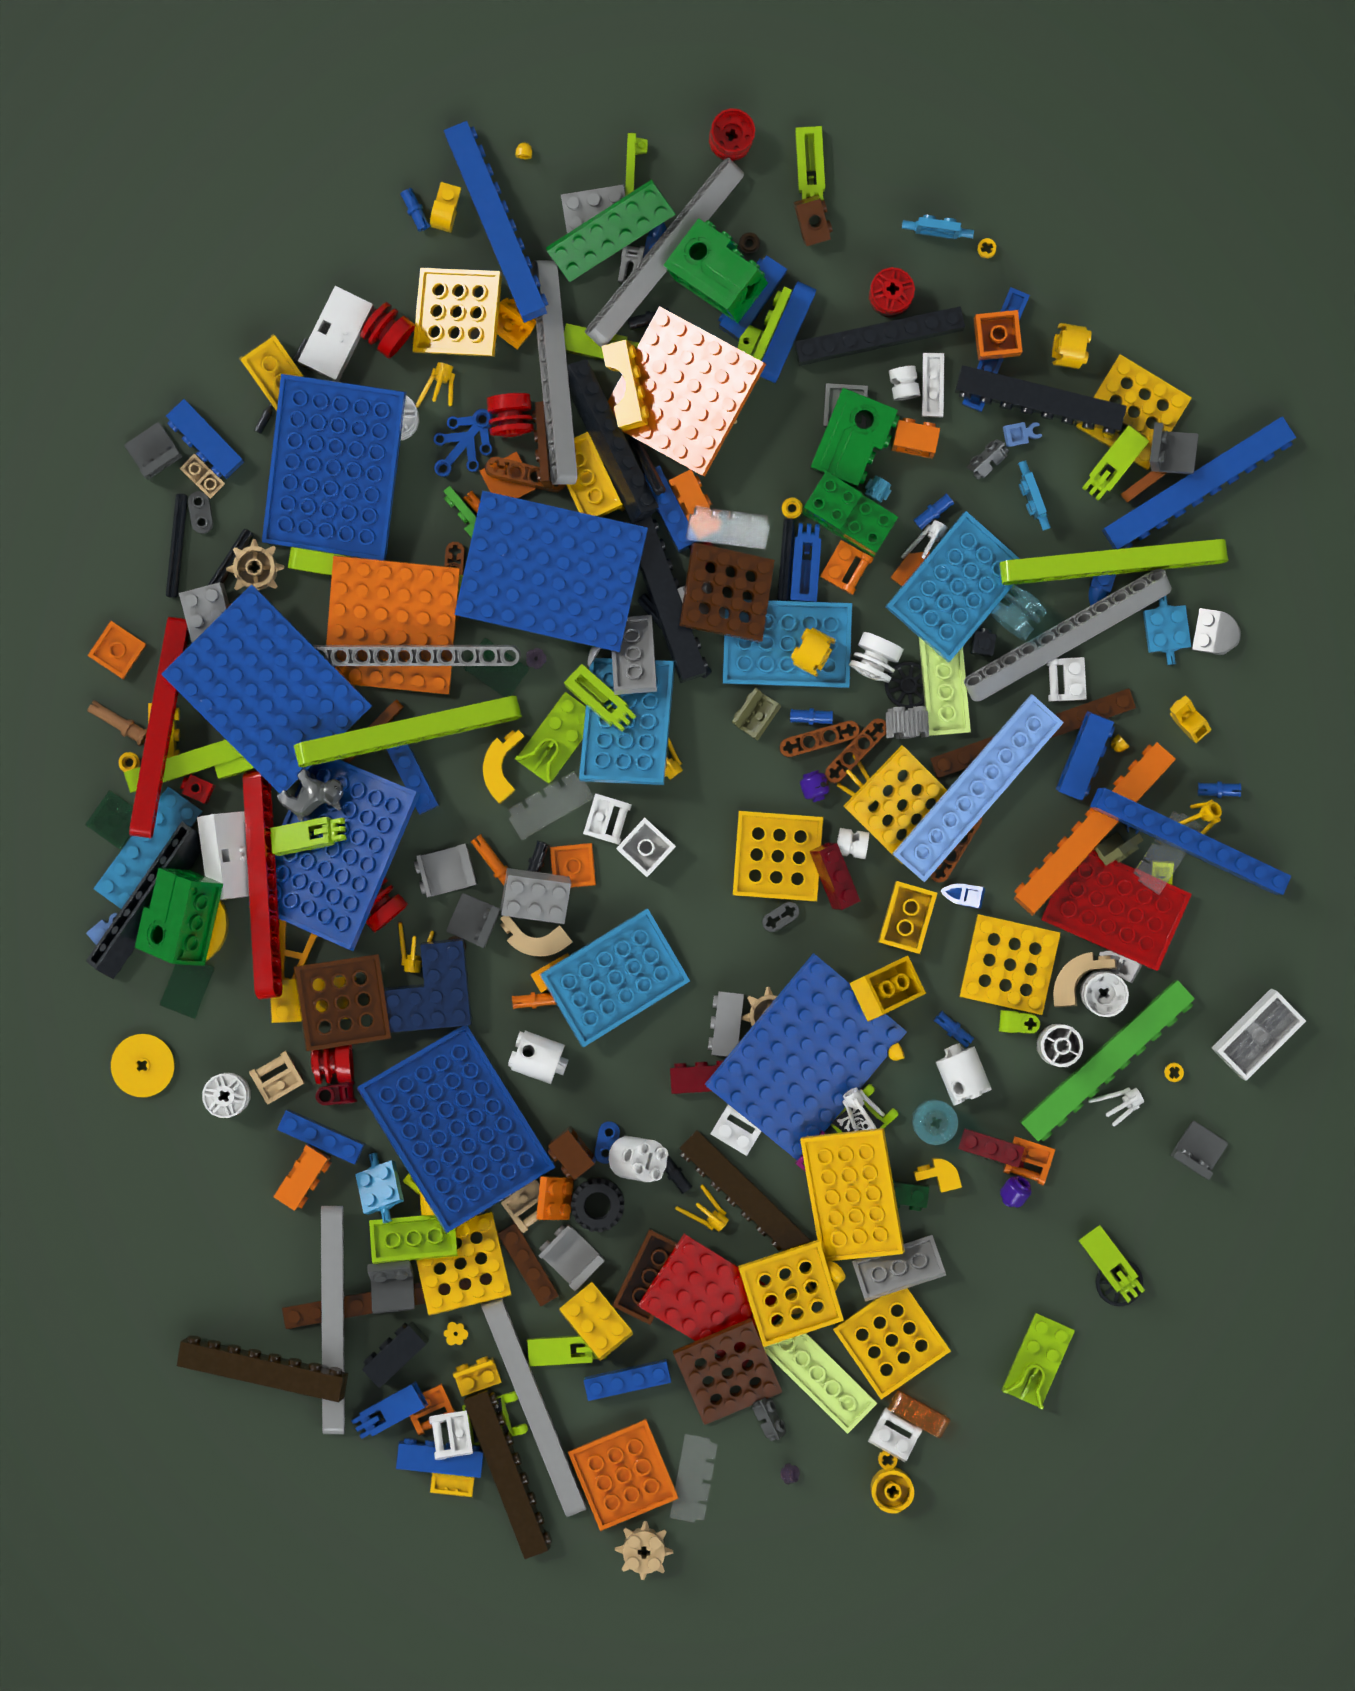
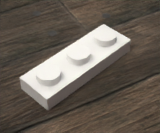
M923 353L922 417H943L944 353Z

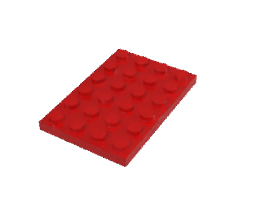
M1092 851L1052 894L1041 920L1158 971L1192 894L1121 862L1118 863L1116 860L1105 865L1099 858L1098 853Z
M684 1233L638 1306L694 1341L750 1318L758 1333L738 1266ZM759 1280V1284H760V1285H763V1286H764V1285H767V1284H765L764 1282H762V1281ZM769 1295L765 1299L767 1305H773L776 1302V1296ZM774 1315V1316L772 1317V1319H771V1323H772V1324H773V1322L775 1321V1319H776V1317H777L778 1315ZM737 1342L734 1348L741 1350L744 1348L745 1343ZM724 1350L715 1352L720 1357H723L726 1353ZM749 1359L744 1360V1361L742 1362V1366H743V1367L746 1366V1364L748 1363Z

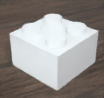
M644 818L616 849L648 878L676 846Z

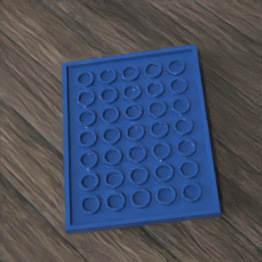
M281 374L262 535L263 543L367 559L386 560L406 392Z
M482 491L454 615L620 652L648 528Z
M253 584L161 674L279 793L283 790L287 791L299 779L297 775L303 769L308 770L311 767L298 766L293 747L295 744L345 733L372 707L370 702Z
M335 760L312 765L308 771L310 774L313 773L319 781L327 782L328 780L336 779L343 784V796L339 800L341 810L339 811L332 805L323 803L310 815L303 817V821L322 817H329L331 819L345 818V823L338 825V827L345 826L346 832L338 833V835L345 834L346 840L335 842V845L282 856L275 855L279 919L354 951L420 793L344 761ZM301 781L295 793L296 798L303 786ZM288 810L282 825L301 821L298 820L294 813ZM314 831L310 832L312 833L310 840L323 837V834L316 836Z
M813 953L705 1085L798 1160L803 1154L800 1139L806 1136L819 1135L822 1130L826 1131L845 1108L842 1103L845 1100L843 1095L853 1088L860 1090L888 1056L889 1048L898 1043L907 1031L887 1014L867 1021L850 983Z
M461 1026L357 1088L446 1234L555 1168L468 1026Z

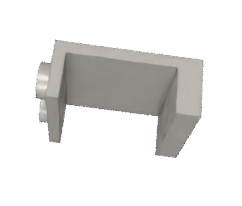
M466 843L426 855L416 856L417 861H414L417 874L421 873L423 880L419 882L421 892L426 894L427 897L477 885Z
M570 1224L566 1227L561 1225L554 1233L556 1237L551 1242L547 1240L539 1248L541 1251L539 1257L543 1258L569 1283V1286L576 1291L605 1259Z

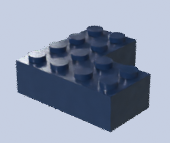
M464 938L422 942L420 948L424 984L384 988L390 1033L467 1026L472 1023Z

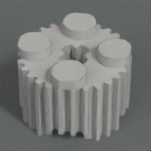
M926 706L908 708V711L905 710V707L887 709V738H893L896 735V739H910L920 736V734L921 738L929 737L928 711H926Z

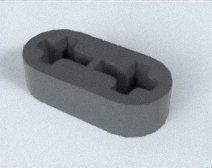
M793 902L784 903L764 916L762 920L763 928L769 932L779 930L798 917L799 908ZM786 906L795 908L793 917L787 915L782 918L781 914L786 911ZM777 916L780 917V920L775 923V928L766 926L768 917L772 919Z

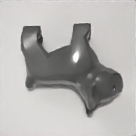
M303 769L297 775L303 785L297 798L293 794L288 796L289 793L285 790L277 795L280 803L294 813L298 820L302 822L303 817L310 815L323 803L332 805L340 811L339 800L343 796V784L336 779L328 780L327 782L319 781L313 773L310 774L308 770Z

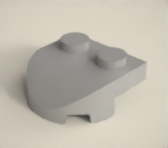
M1200 608L1192 650L1216 655L1227 654L1240 641V626L1232 616L1225 612Z

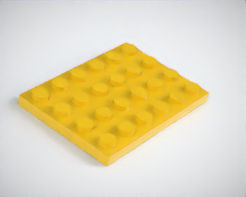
M884 1128L802 1137L800 1141L817 1240L821 1243L826 1262L903 1254L905 1249Z

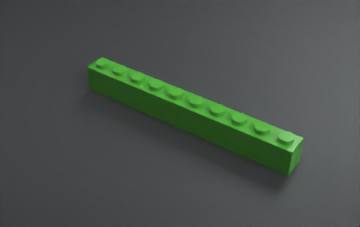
M1174 980L1019 1122L1036 1141H1045L1052 1135L1051 1130L1056 1125L1060 1127L1068 1120L1066 1116L1071 1111L1076 1113L1084 1105L1082 1101L1087 1097L1090 1099L1099 1092L1098 1087L1103 1082L1108 1084L1115 1077L1113 1074L1119 1068L1123 1070L1131 1062L1129 1059L1134 1054L1140 1055L1146 1049L1145 1044L1149 1040L1155 1041L1162 1034L1160 1030L1165 1026L1169 1028L1178 1020L1176 1016L1181 1011L1183 1013L1187 1012L1193 1006L1191 1002L1195 998L1178 980Z

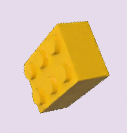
M895 881L878 942L920 954L937 892Z
M908 955L850 983L867 1021L882 1016L926 994Z
M593 1282L559 1308L560 1313L599 1361L603 1360L633 1335L629 1326Z

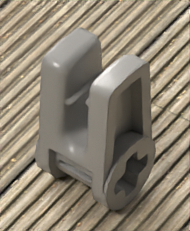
M627 245L622 249L618 277L619 283L625 281L629 263L634 264V270L641 262L645 246H640L639 248Z

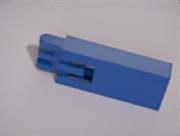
M803 523L798 525V537H795L790 601L817 602L821 539H819L820 524H815V532H811V524L807 523L806 532H803ZM803 546H805L804 554L808 555L810 554V546H812L811 560H802Z
M415 1381L359 1413L358 1417L352 1419L351 1422L352 1424H356L359 1421L362 1423L355 1429L357 1432L363 1428L366 1430L359 1435L363 1439L370 1434L374 1436L429 1404ZM381 1411L385 1419L376 1424L377 1421L381 1420V1417L378 1414L372 1418V1415Z

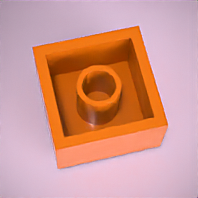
M1018 310L975 315L974 327L978 360L1016 357L1022 354Z
M910 418L898 420L891 451L933 459L940 428H937L936 424L924 422L923 425L917 424L914 419Z

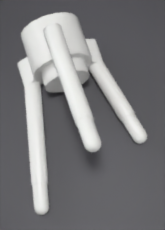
M934 520L932 525L928 524L919 537L901 555V558L904 559L928 534L930 541L922 554L924 559L934 542H939L944 537L948 527Z
M1128 1087L1122 1091L1091 1098L1088 1102L1093 1103L1125 1095L1122 1097L1124 1103L1106 1113V1116L1109 1117L1125 1107L1129 1108L1112 1123V1126H1116L1129 1114L1140 1108L1139 1105L1144 1103V1100L1137 1088L1131 1090Z
M853 1088L843 1095L845 1100L842 1103L846 1107L853 1129H857L851 1108L854 1110L859 1109L871 1129H877L863 1108L864 1101L882 1117L885 1116L884 1112L865 1095L862 1089Z

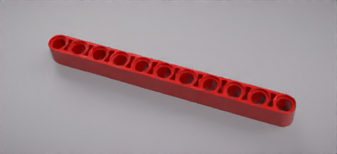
M168 617L131 816L130 836L152 838L179 694L161 674L187 649L189 630L186 619Z
M257 770L246 771L243 774L254 990L256 997L261 1000L280 997L283 992L276 863L275 854H272L270 828H273L271 784Z

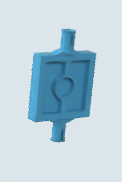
M923 215V217H919L918 221L903 220L902 229L914 230L915 234L957 239L958 237L973 239L974 230L963 229L961 223L953 218L937 220L935 216Z
M1026 460L1019 462L1018 464L1022 472L1019 489L1022 496L1026 495L1028 503L1026 507L1030 516L1033 515L1034 519H1039L1043 531L1051 527L1034 475L1030 472Z
M1164 596L1159 599V607L1144 610L1143 617L1148 653H1166L1167 665L1176 664L1174 652L1182 648H1190L1191 640L1186 605H1168L1167 597Z
M378 1153L369 1154L371 1167L355 1174L363 1213L369 1215L381 1212L383 1223H389L392 1221L389 1209L395 1204L404 1201L396 1162L390 1160L379 1164Z

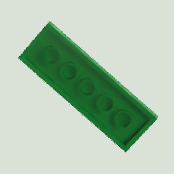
M651 179L547 246L546 250L568 281L571 282L676 214Z

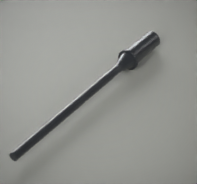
M306 339L303 340L293 359L295 364L308 341ZM271 403L265 411L263 410V414L254 429L259 434L263 433L270 417L273 416V405Z

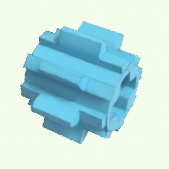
M875 476L873 479L870 478L865 486V489H867L865 495L881 503L883 499L887 500L891 493V484L878 476Z

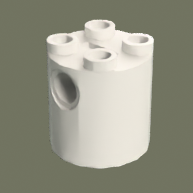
M1051 1024L1039 1034L1037 1052L1046 1063L1057 1067H1068L1081 1057L1083 1040L1073 1027L1064 1024Z
M528 1031L519 1032L515 1047H518L517 1052L512 1051L508 1066L511 1067L512 1071L548 1084L552 1083L555 1073L564 1074L569 1060L561 1057L565 1047L564 1044ZM531 1051L533 1056L526 1057L523 1055V1052Z
M958 1043L944 1049L946 1055L944 1058L936 1061V1065L953 1105L960 1104L969 1098L974 1099L992 1090L975 1046L964 1049Z
M624 1136L613 1143L609 1151L608 1160L610 1168L617 1176L642 1182H652L662 1178L667 1164L668 1151L655 1140Z

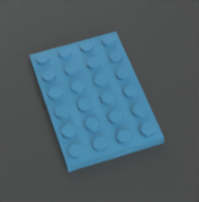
M965 511L885 607L943 659L950 662L1013 586L1002 585L999 563L1020 558Z
M769 600L762 642L759 643L724 635L723 684L849 688L852 603ZM725 608V619H726V618L729 617V612H728V610ZM740 612V620L744 623H748V614L745 612ZM813 627L836 639L835 644L830 643L829 648L832 649V652L822 670H816L818 673L816 677L794 666V661L791 658L796 647L800 648L803 640L801 637L805 629L811 630Z
M595 658L590 665L589 671L614 692L612 659ZM655 660L656 692L618 695L637 716L634 720L628 715L625 716L631 723L627 726L621 721L620 724L625 728L622 732L614 725L610 727L586 705L579 774L580 781L664 785L675 669L674 661ZM608 700L603 705L605 709H607L606 707L609 704H611L614 709L617 708V706L610 700Z
M647 908L539 974L581 1047H585L690 982Z

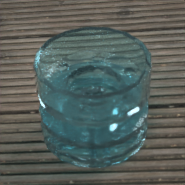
M1013 585L1009 590L1014 596L1008 593L1004 596L1010 605L1007 606L999 602L990 614L1005 629L1025 641L1034 630L1028 621L1031 620L1039 623L1041 620L1035 613L1044 617L1047 614V610L1031 593Z
M926 1100L916 1107L912 1115L911 1122L914 1132L921 1140L928 1144H945L957 1132V1114L950 1105L942 1100ZM933 1117L941 1119V1122L938 1123V1128L930 1126V1123L933 1122Z

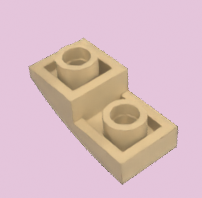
M195 454L179 468L210 499L225 484Z

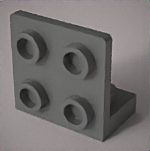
M159 422L125 444V448L147 480L183 457Z
M1155 422L1150 455L1151 471L1194 474L1198 434L1168 432L1164 430L1163 423Z
M462 893L446 931L485 948L501 909Z
M1192 1121L1170 1156L1205 1179L1210 1180L1213 1175L1211 1170L1228 1146V1142L1197 1122Z
M410 1260L367 1265L368 1275L371 1280L372 1312L374 1314L415 1309L414 1274Z

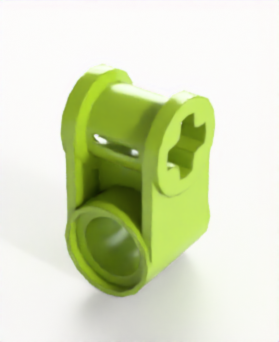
M1008 1010L1000 1011V1032L1031 1034L1037 1032L1040 1027V1021L1034 1014ZM1029 1018L1036 1022V1026H1032L1031 1029L1024 1025L1025 1021H1029Z

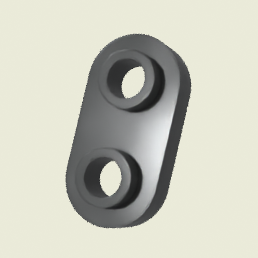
M200 491L194 492L188 498L191 525L197 533L206 534L213 528L210 500L205 493ZM197 498L202 499V503L199 506L195 505ZM200 519H205L204 526L198 525Z

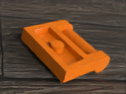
M841 540L820 577L853 595L858 581L874 558ZM855 557H858L861 561L848 584L842 582Z
M1014 1136L1012 1143L1029 1148L1025 1162L1042 1167V1169L1038 1173L1005 1164L1003 1173L1020 1175L1044 1185L1055 1149Z
M443 1384L422 1392L429 1405L410 1415V1419L419 1436L432 1428L429 1420L421 1423L420 1417L444 1406L447 1412L443 1414L456 1412Z

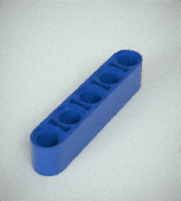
M797 281L763 357L762 362L766 366L760 377L773 383L777 382L817 289Z

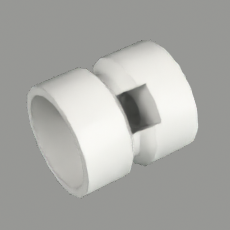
M904 366L889 370L890 382L894 384L892 388L894 401L908 400L920 396L919 384L915 382L917 379L916 366Z
M840 828L837 843L842 856L852 854L854 858L865 859L869 832L857 831L853 833L851 829Z

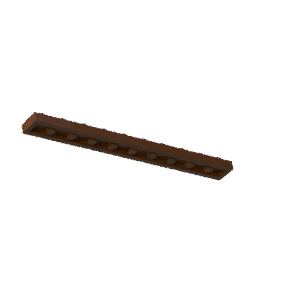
M1128 688L1055 714L1064 723L1051 738L1079 729L1087 711L1110 718L1135 709L1136 706L1130 689ZM994 736L930 758L936 778L967 768Z
M487 1273L483 1274L480 1278V1282L483 1285H488L492 1281V1276ZM469 1279L461 1280L460 1288L468 1290L471 1287V1281ZM421 1282L414 1283L415 1305L426 1303ZM442 1284L439 1287L441 1295H448L451 1291V1287L448 1284ZM371 1291L344 1296V1318L373 1313ZM321 1301L282 1308L286 1329L322 1323Z

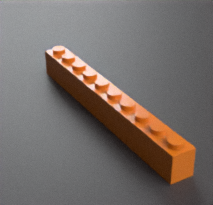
M1158 742L1154 746L1149 744L1141 753L1144 757L1139 762L1135 759L1127 768L1130 772L1125 777L1121 775L1113 783L1116 786L1112 790L1113 792L1137 803L1165 773L1176 758ZM1090 808L1085 814L1087 816L1086 820L1083 823L1078 821L1071 829L1074 833L1069 838L1063 837L1057 844L1059 849L1054 854L1050 852L1043 859L1045 864L1040 869L1036 867L1030 873L1029 877L1031 879L1025 885L1022 882L1014 891L1016 893L1014 900L1033 916L1119 821Z

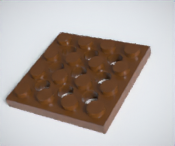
M694 542L691 547L679 626L759 643L762 642L775 560ZM706 563H712L715 566L714 573L706 571ZM726 567L734 569L735 576L733 578L726 575ZM747 571L754 573V582H749L746 579ZM703 583L711 585L712 592L710 594L702 590ZM724 587L732 591L731 598H726L722 594ZM743 592H749L752 595L751 602L743 600ZM701 603L708 606V614H702L699 611ZM720 608L728 610V618L725 619L720 616ZM740 612H745L748 614V623H744L740 620Z
M379 954L294 967L306 1051L391 1038ZM358 972H362L366 976L365 982L361 985L355 982V975ZM338 975L345 979V984L341 988L334 985V978ZM317 978L324 982V987L320 991H316L313 988V981ZM362 993L367 994L369 997V1002L364 1006L358 1003V996ZM341 996L346 997L348 1000V1005L344 1009L337 1006V1000ZM321 999L327 1003V1009L324 1012H319L316 1009V1003ZM365 1014L370 1015L372 1018V1023L368 1027L361 1024V1018ZM345 1017L351 1021V1026L347 1030H343L340 1027V1021ZM322 1021H327L330 1024V1030L327 1033H322L319 1030V1024Z
M751 1318L673 1350L674 1357L704 1425L749 1407L764 1397L768 1399L782 1393V1389ZM737 1342L745 1343L744 1348L741 1350L735 1349L734 1345ZM724 1350L726 1353L722 1358H716L714 1356L715 1352ZM699 1358L706 1360L702 1366H696L695 1361ZM750 1359L753 1361L750 1367L742 1366L744 1360ZM725 1368L733 1369L732 1374L728 1376L723 1375L722 1371ZM706 1376H712L714 1378L713 1381L709 1384H705L702 1382V1380ZM753 1377L760 1378V1382L757 1385H751L749 1381ZM738 1385L741 1387L737 1393L730 1392L732 1386ZM713 1394L721 1395L720 1400L715 1402L711 1401L710 1397Z

